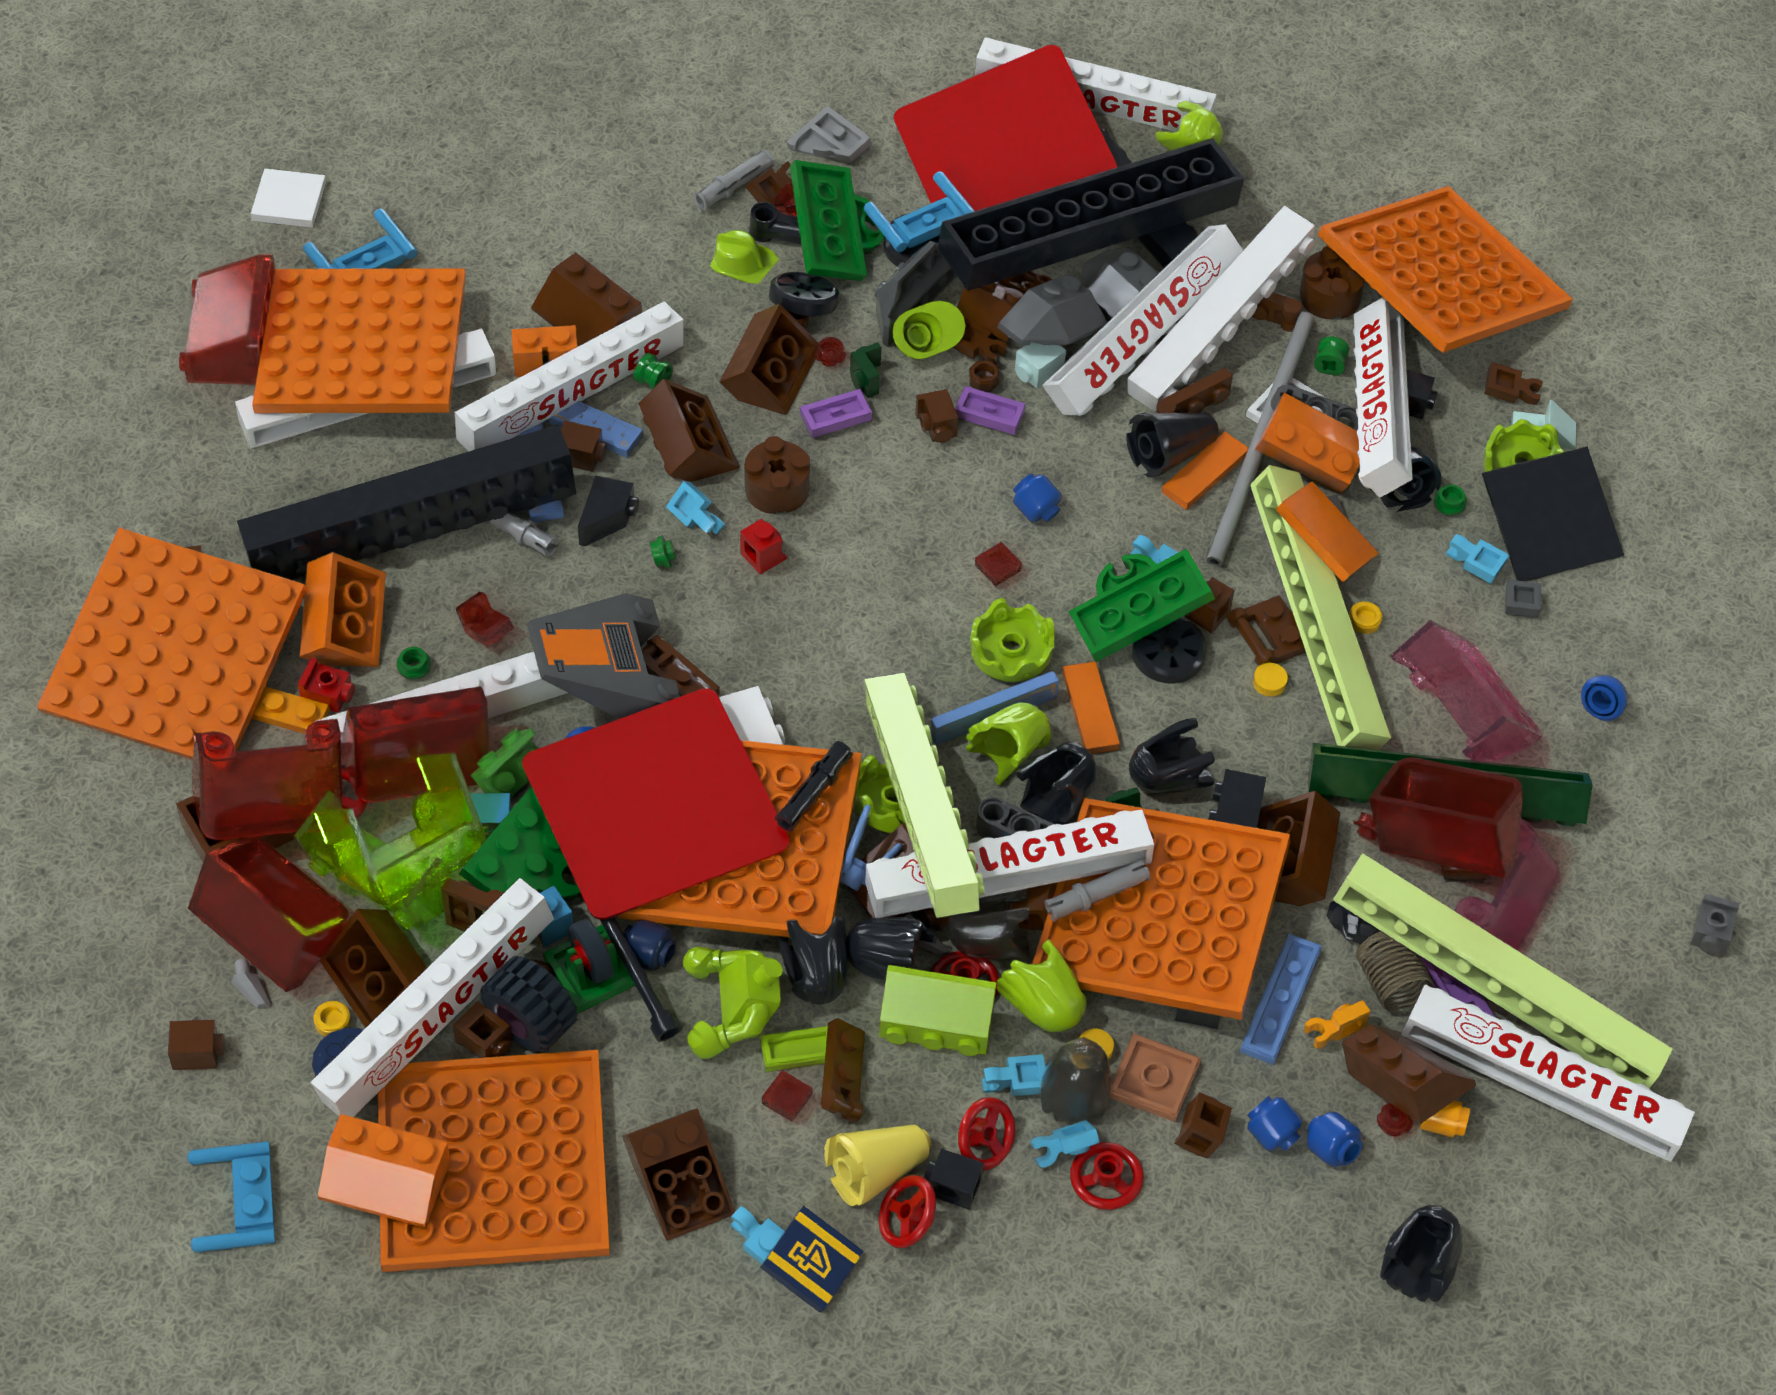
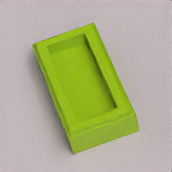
M828 1026L760 1035L765 1072L824 1064Z

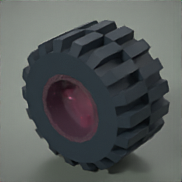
M513 956L480 989L484 1006L510 1025L512 1040L536 1053H545L577 1021L575 1006L559 981L542 966L522 956Z

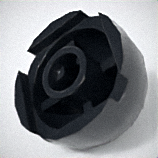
M1411 447L1413 480L1397 488L1400 494L1406 496L1408 500L1400 501L1394 495L1393 490L1380 497L1386 507L1403 505L1397 512L1421 508L1432 500L1430 495L1434 492L1435 488L1437 491L1441 486L1440 470L1433 458L1420 448Z

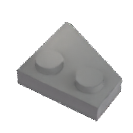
M826 106L787 141V147L792 151L850 164L872 145L871 138L829 106Z

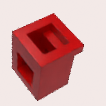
M762 518L740 531L741 555L760 575L787 559V556L782 552L783 540L780 533Z
M311 658L298 682L300 697L328 704L330 711L339 713L344 702L349 703L351 701L355 685L351 682L350 672L319 664L318 659Z

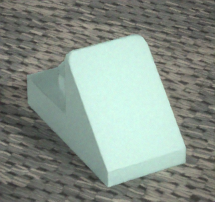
M1549 400L1545 415L1513 411L1511 425L1520 419H1526L1536 426L1551 424L1558 432L1560 447L1563 449H1575L1576 422L1554 401Z

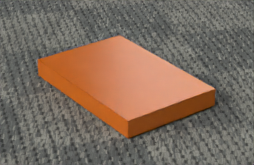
M1313 481L1284 500L1276 508V511L1342 582L1379 554Z

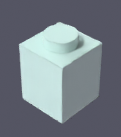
M1032 342L1030 345L1023 346L1016 351L1015 371L1021 381L1029 382L1036 389L1039 388L1065 364L1066 350L1060 345H1041Z

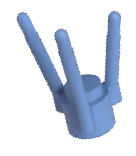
M865 805L843 861L841 883L856 891L859 890L862 884L866 885L865 870L867 863L856 858L855 854L869 820L870 805ZM897 843L883 858L893 859L902 849V844Z

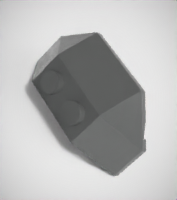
M928 242L905 263H900L894 274L878 286L875 292V297L877 298L876 313L883 345L888 347L894 341V323L901 314L932 302L957 277L939 251L938 243Z
M1130 247L1107 249L1083 264L1081 284L1092 292L1102 313L1111 320L1159 273ZM1183 315L1181 318H1179V319L1176 321V323H1178L1185 315ZM1167 334L1162 335L1157 341H1162Z
M1066 274L1028 289L999 322L997 328L1019 345H1030L1031 342L1041 345H1068L1097 333L1107 324V321L1092 292L1083 286L1077 278Z

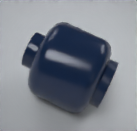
M639 920L634 926L628 925L625 928L623 934L642 968L654 971L660 966L666 967L669 964L676 949V941L673 940V934L669 928L645 920Z

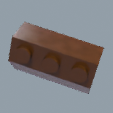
M575 252L552 269L531 309L553 327L576 325L577 346H580L641 314L642 303Z
M777 304L754 314L719 382L738 401L786 415L821 345L781 304Z
M663 379L638 403L644 416L643 421L649 427L654 438V446L660 452L665 463L664 469L672 478L694 482L733 471L740 467L708 396Z
M1316 791L1267 805L1260 809L1257 828L1290 834V845L1274 900L1276 902L1303 906L1326 898L1341 812Z
M358 908L318 958L365 1028L428 968L388 910Z
M1368 1024L1344 1040L1342 1046L1348 1073L1420 1124L1476 1086L1473 1078L1421 1044L1402 1036L1400 1031Z

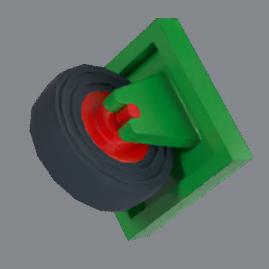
M588 919L578 921L569 926L568 934L570 940L543 952L545 963L549 964L554 977L567 991L577 1014L635 987L603 925L595 928Z

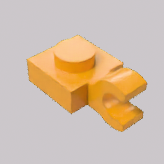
M1363 1000L1353 1005L1347 1003L1338 1007L1333 1012L1331 1020H1324L1319 1017L1309 1019L1305 1023L1303 1031L1305 1034L1314 1030L1319 1031L1322 1035L1315 1038L1313 1046L1315 1049L1323 1048L1331 1040L1334 1039L1336 1042L1365 1027L1370 1015V1009Z

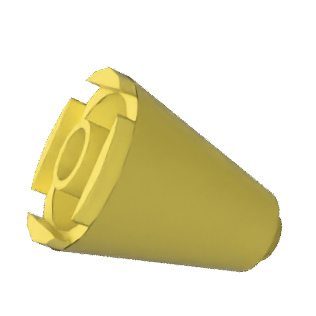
M915 1124L836 1134L827 1139L824 1147L826 1167L833 1165L836 1174L835 1177L830 1178L831 1182L848 1205H864L929 1157V1150L932 1146L931 1139L924 1129Z

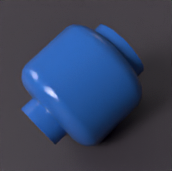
M1031 473L1013 489L1016 493L1013 499L1014 505L1031 522H1037L1041 519L1048 522L1061 510L1057 505L1061 501L1062 494L1045 475L1039 474L1034 476Z
M1270 1096L1266 1097L1247 1115L1250 1118L1247 1129L1267 1151H1273L1279 1146L1286 1151L1301 1137L1296 1131L1301 1127L1302 1119L1282 1097H1276L1273 1100Z
M1329 1112L1322 1116H1317L1308 1126L1307 1146L1312 1153L1332 1167L1349 1165L1359 1156L1362 1150L1360 1129L1341 1114Z

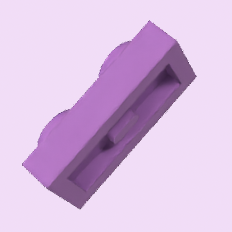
M965 386L955 411L958 419L1015 435L1025 413L1026 404Z
M858 389L801 406L800 416L810 436L815 438L871 421L872 411L861 390Z

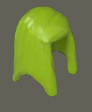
M1182 101L1177 104V108L1181 112L1188 113L1182 118L1179 131H1157L1155 133L1156 140L1169 151L1211 138L1220 146L1223 139V129L1217 116L1203 106L1189 101Z
M1024 702L1012 704L968 729L970 733L966 736V739L970 743L966 746V751L983 754L994 761L998 769L994 782L997 785H1001L1027 759L1035 748L1049 746L1052 736L1049 718L1035 705Z
M1048 939L1042 945V948L1048 955L1047 960L1041 964H1027L1014 960L1010 964L1011 969L1004 971L1001 975L1002 977L997 980V990L1021 1014L1040 1029L1048 1032H1065L1082 1020L1087 1000L1086 996L1081 992L1072 970L1052 941Z

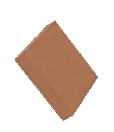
M1133 1033L1109 1088L1107 1097L1176 1122L1200 1065L1201 1058Z

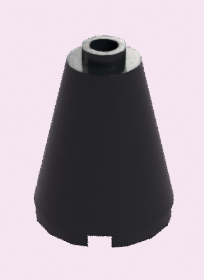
M1141 413L1130 419L1129 424L1133 423L1131 432L1126 434L1128 452L1135 466L1138 467L1142 464L1148 471V473L1144 474L1145 476L1157 477L1215 442L1219 428L1216 420L1208 413Z

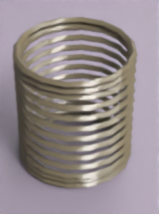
M1379 931L1361 943L1355 957L1365 972L1364 974L1367 976L1369 984L1375 991L1374 993L1377 995L1383 1009L1394 1011L1411 1006L1417 1002L1422 989L1399 1003L1385 1004V1002H1393L1407 997L1420 988L1425 980H1427L1425 985L1432 987V978L1428 974L1420 956L1414 951L1410 952L1411 949L1399 942L1386 945L1373 952L1367 959H1364L1375 948L1395 941L1393 938L1372 946L1360 957L1363 951L1370 945L1389 937L1384 932ZM1396 946V947H1394L1393 949L1388 950V951H1386V952H1384V953L1378 955V956L1375 957V958H1372V957L1375 956L1377 953H1379V952H1381V951H1383V950H1385V949H1387V948ZM1419 980H1422L1415 988L1405 993L1404 995H1401L1397 998L1386 999L1387 997H1391L1395 994L1402 993L1410 989ZM1412 982L1410 985L1406 986L1402 990L1392 993L1396 989L1406 985L1407 983Z

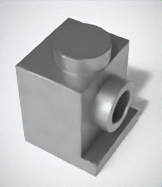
M1705 893L1697 912L1690 945L1697 946L1706 953L1725 954L1731 942L1740 903Z

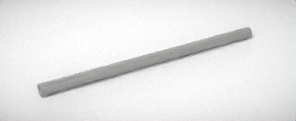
M1301 312L1298 316L1206 559L1208 564L1221 567L1249 495L1250 484L1255 479L1264 455L1256 450L1255 447L1274 412L1270 405L1271 399L1277 388L1282 385H1290L1314 322V316L1309 312Z

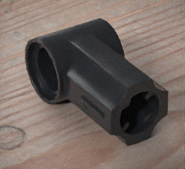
M759 202L753 205L750 213L749 234L755 241L767 242L777 239L801 244L797 216L778 212L777 208L768 202Z

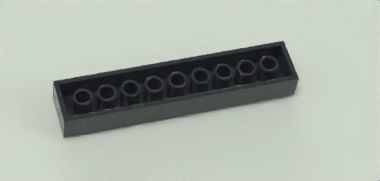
M1211 138L942 221L938 249L967 291L1237 206L1244 178L1215 140Z
M555 425L237 520V524L250 567L293 580L306 578L307 564L332 552L354 561L372 558L377 554L397 548H405L410 544L427 539H435L443 534L460 529H468L473 525L492 519H501L510 512L516 513L523 510H531L536 506L552 501L564 500L577 493L571 454L559 425Z

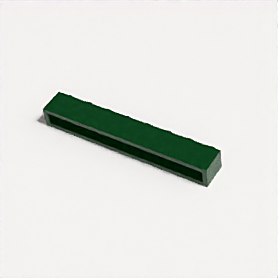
M1320 743L1312 744L1307 781L1308 792L1316 791L1325 799H1333L1335 796L1349 797V800L1357 803H1367L1369 800L1383 801L1384 804L1392 807L1412 804L1428 811L1438 810V807L1452 809L1455 813L1464 815L1472 814L1473 811L1484 812L1493 818H1506L1507 815L1520 816L1523 820L1529 822H1541L1542 819L1556 820L1558 824L1564 826L1587 823L1593 787L1589 773Z

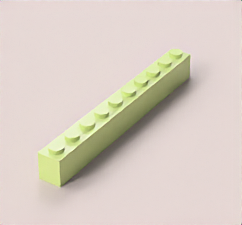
M1269 465L1250 486L1336 743L1339 746L1379 750L1391 739L1335 574L1276 511V508L1284 500L1304 487L1300 473Z
M905 673L865 679L868 713L936 918L979 911V895H984L981 873L975 874L976 861L973 851L967 852L969 850L967 833L965 829L960 830L961 819L958 808H952L954 806L952 790L950 786L945 787L946 776L943 765L938 766L936 745H932L929 725H925L922 705H918L915 685L909 686Z
M1363 853L1333 898V901L1571 1052L1579 1054L1584 1060L1592 1064L1613 1070L1618 1076L1630 1082L1645 1085L1650 1089L1660 1076L1673 1050L1668 1045Z

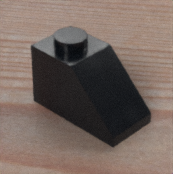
M595 476L578 524L579 545L587 546L625 528L629 517L636 516L639 498L634 497V483Z

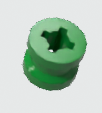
M1334 336L1321 339L1317 349L1318 354L1314 360V367L1319 373L1338 376L1344 372L1345 360L1350 350L1346 341Z
M647 353L640 359L635 368L634 380L640 384L647 383L652 390L663 379L670 381L673 366L667 361L660 362L656 355Z

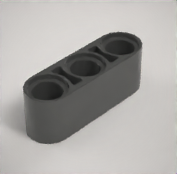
M996 797L984 799L978 807L976 828L979 836L982 838L1005 837L1018 831L1030 832L1053 825Z

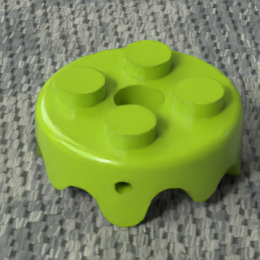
M1520 419L1509 427L1504 428L1499 424L1494 428L1483 454L1484 472L1515 465V460L1518 458H1525L1531 461L1566 451L1561 449L1558 442V432L1553 425L1536 426L1526 419Z
M1004 598L996 599L991 603L989 609L983 615L976 617L973 622L970 636L972 658L978 668L997 680L1020 682L1034 678L1046 669L1052 659L1054 651V622L1051 617L1043 618L1031 604H1026L1021 608H1013L1008 605ZM1013 641L1021 647L1016 650H1010L1005 648L1003 644Z
M869 755L861 765L854 812L860 818L865 805H870L871 810L867 825L880 831L892 833L905 821L899 803L887 799V797H896L886 764H879L878 759L874 755Z

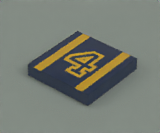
M803 1206L765 1258L760 1268L821 1313L863 1253V1250Z

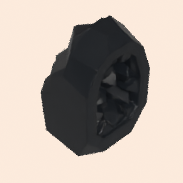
M1335 901L1330 903L1326 916L1334 928L1341 931L1346 940L1361 944L1368 937L1381 931ZM1378 941L1370 945L1369 948L1376 945Z

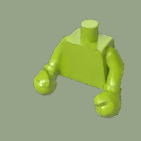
M697 946L689 949L683 957V967L692 977L705 979L710 973L719 972L722 1024L711 1027L708 1023L699 1021L693 1026V1029L687 1036V1041L693 1054L700 1059H709L720 1054L725 1049L732 1048V1043L757 1037L780 1005L779 977L783 972L781 964L773 958L765 957L759 951L747 949L723 951L722 949L714 950Z

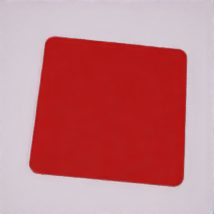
M1057 45L1044 46L903 106L894 113L893 117L930 203L947 197L933 180L934 174L939 171L947 176L975 211L1117 168L1115 159L1061 48Z
M700 689L533 750L527 753L522 760L523 769L590 914L599 920L612 918L778 855L789 847V836L786 830L777 824L778 821H775L777 812L717 693L711 689Z

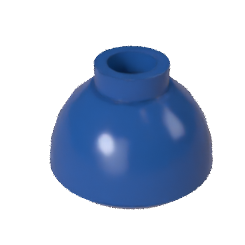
M1598 675L1589 679L1583 685L1581 702L1585 710L1595 718L1603 721H1612L1617 719L1626 708L1628 700L1627 691L1622 682L1610 675Z

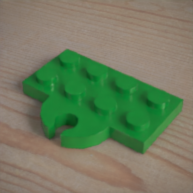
M794 160L790 165L806 274L862 281L867 276L864 254H868L877 248L884 238L880 230L873 231L865 224L866 221L876 226L864 211L865 204L870 201L854 194L849 167Z
M1187 548L1158 564L1150 557L1142 554L1123 555L1122 561L1129 571L1125 575L1117 576L1114 566L1108 563L1097 578L1095 587L1098 596L1068 611L1095 662L1215 600L1210 587Z
M532 786L459 872V875L484 892L499 890L504 894L520 878L539 893L555 886L564 901L572 900L580 893L577 885H570L562 878V873H571Z

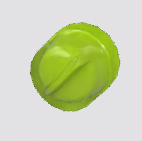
M732 230L718 234L715 254L710 267L721 275L746 283L759 284L779 258L772 250L756 244L754 238L749 233L743 230Z
M929 302L908 310L897 318L893 327L894 342L897 348L907 357L925 359L951 349L960 342L965 331L964 316L956 306L949 302Z

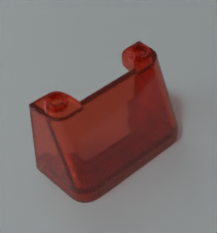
M256 254L198 274L197 279L192 280L191 291L194 302L185 352H180L179 368L180 371H185L187 383L256 385L276 272L273 254Z
M338 719L320 720L311 723L305 730L306 745L235 752L234 743L227 734L214 731L195 733L191 787L202 833L207 838L213 840H227L325 829L338 824L342 817L341 732Z

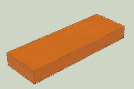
M1226 431L1223 432L1215 442L1207 446L1162 486V493L1185 510L1189 509L1245 459L1248 447Z
M1096 662L1063 666L1062 675L1083 746L1092 754L1119 750L1120 742Z

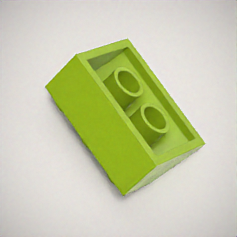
M888 965L880 1016L879 1037L886 1038L887 1041L893 1044L912 1042L922 1044L923 1047L930 1050L948 1048L957 1050L966 1056L986 1055L993 1019L996 982Z

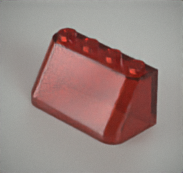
M482 686L348 707L339 751L355 794L363 801L374 803L478 785L471 777V774L479 768L477 762L490 752L488 703Z
M1410 757L1397 761L1369 797L1378 843L1382 852L1507 879L1516 865L1523 806L1522 785L1516 778Z
M245 838L206 853L188 906V910L285 992L300 987L343 931L349 916L347 909L270 844L258 838Z

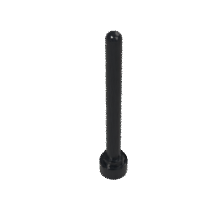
M615 917L600 920L652 1016L650 1019L652 1023L650 1029L656 1040L662 1042L674 1037L683 1027L676 1014H671L669 1010L664 1009Z

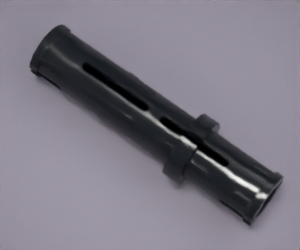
M836 741L827 754L820 761L813 764L807 779L789 799L784 808L775 816V821H778L777 824L788 832L794 831L800 820L811 809L828 786L834 785L838 778L837 774L853 756V752H850V747L843 742Z

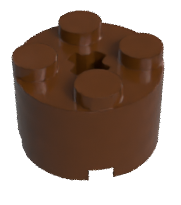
M1327 245L1323 247L1322 251L1311 255L1304 264L1300 285L1302 304L1308 312L1319 318L1331 319V317H1341L1342 319L1349 317L1360 306L1365 280Z
M778 436L768 437L765 442L755 446L748 453L744 464L745 492L749 502L758 510L769 514H776V512L787 511L788 513L801 507L807 500L810 490L809 455L796 444L784 441Z

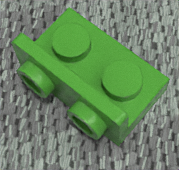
M531 728L522 731L518 729L512 730L501 740L503 744L501 748L496 752H488L477 762L479 768L471 774V777L484 793H510L511 798L529 781L523 769L522 760L527 753L538 749L531 740L535 735Z

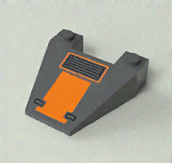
M625 593L532 619L527 623L541 679L619 719L680 697L676 680L650 675L647 672L641 646L660 627L654 602L651 599Z

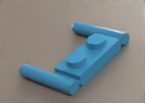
M936 172L933 180L947 197L895 219L894 224H890L873 202L865 204V213L897 252L904 251L907 246L912 248L939 236L942 221L975 211L943 172Z
M377 209L374 217L387 232V235L334 259L331 265L313 242H307L303 246L304 252L318 269H392L404 263L406 258L413 259L418 253L384 209Z
M269 1141L189 1151L187 1160L191 1165L232 1161L236 1233L193 1238L191 1249L194 1252L275 1243Z

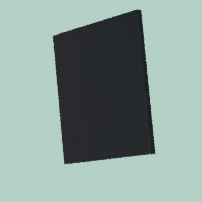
M1588 446L1482 473L1517 581H1529L1624 556Z

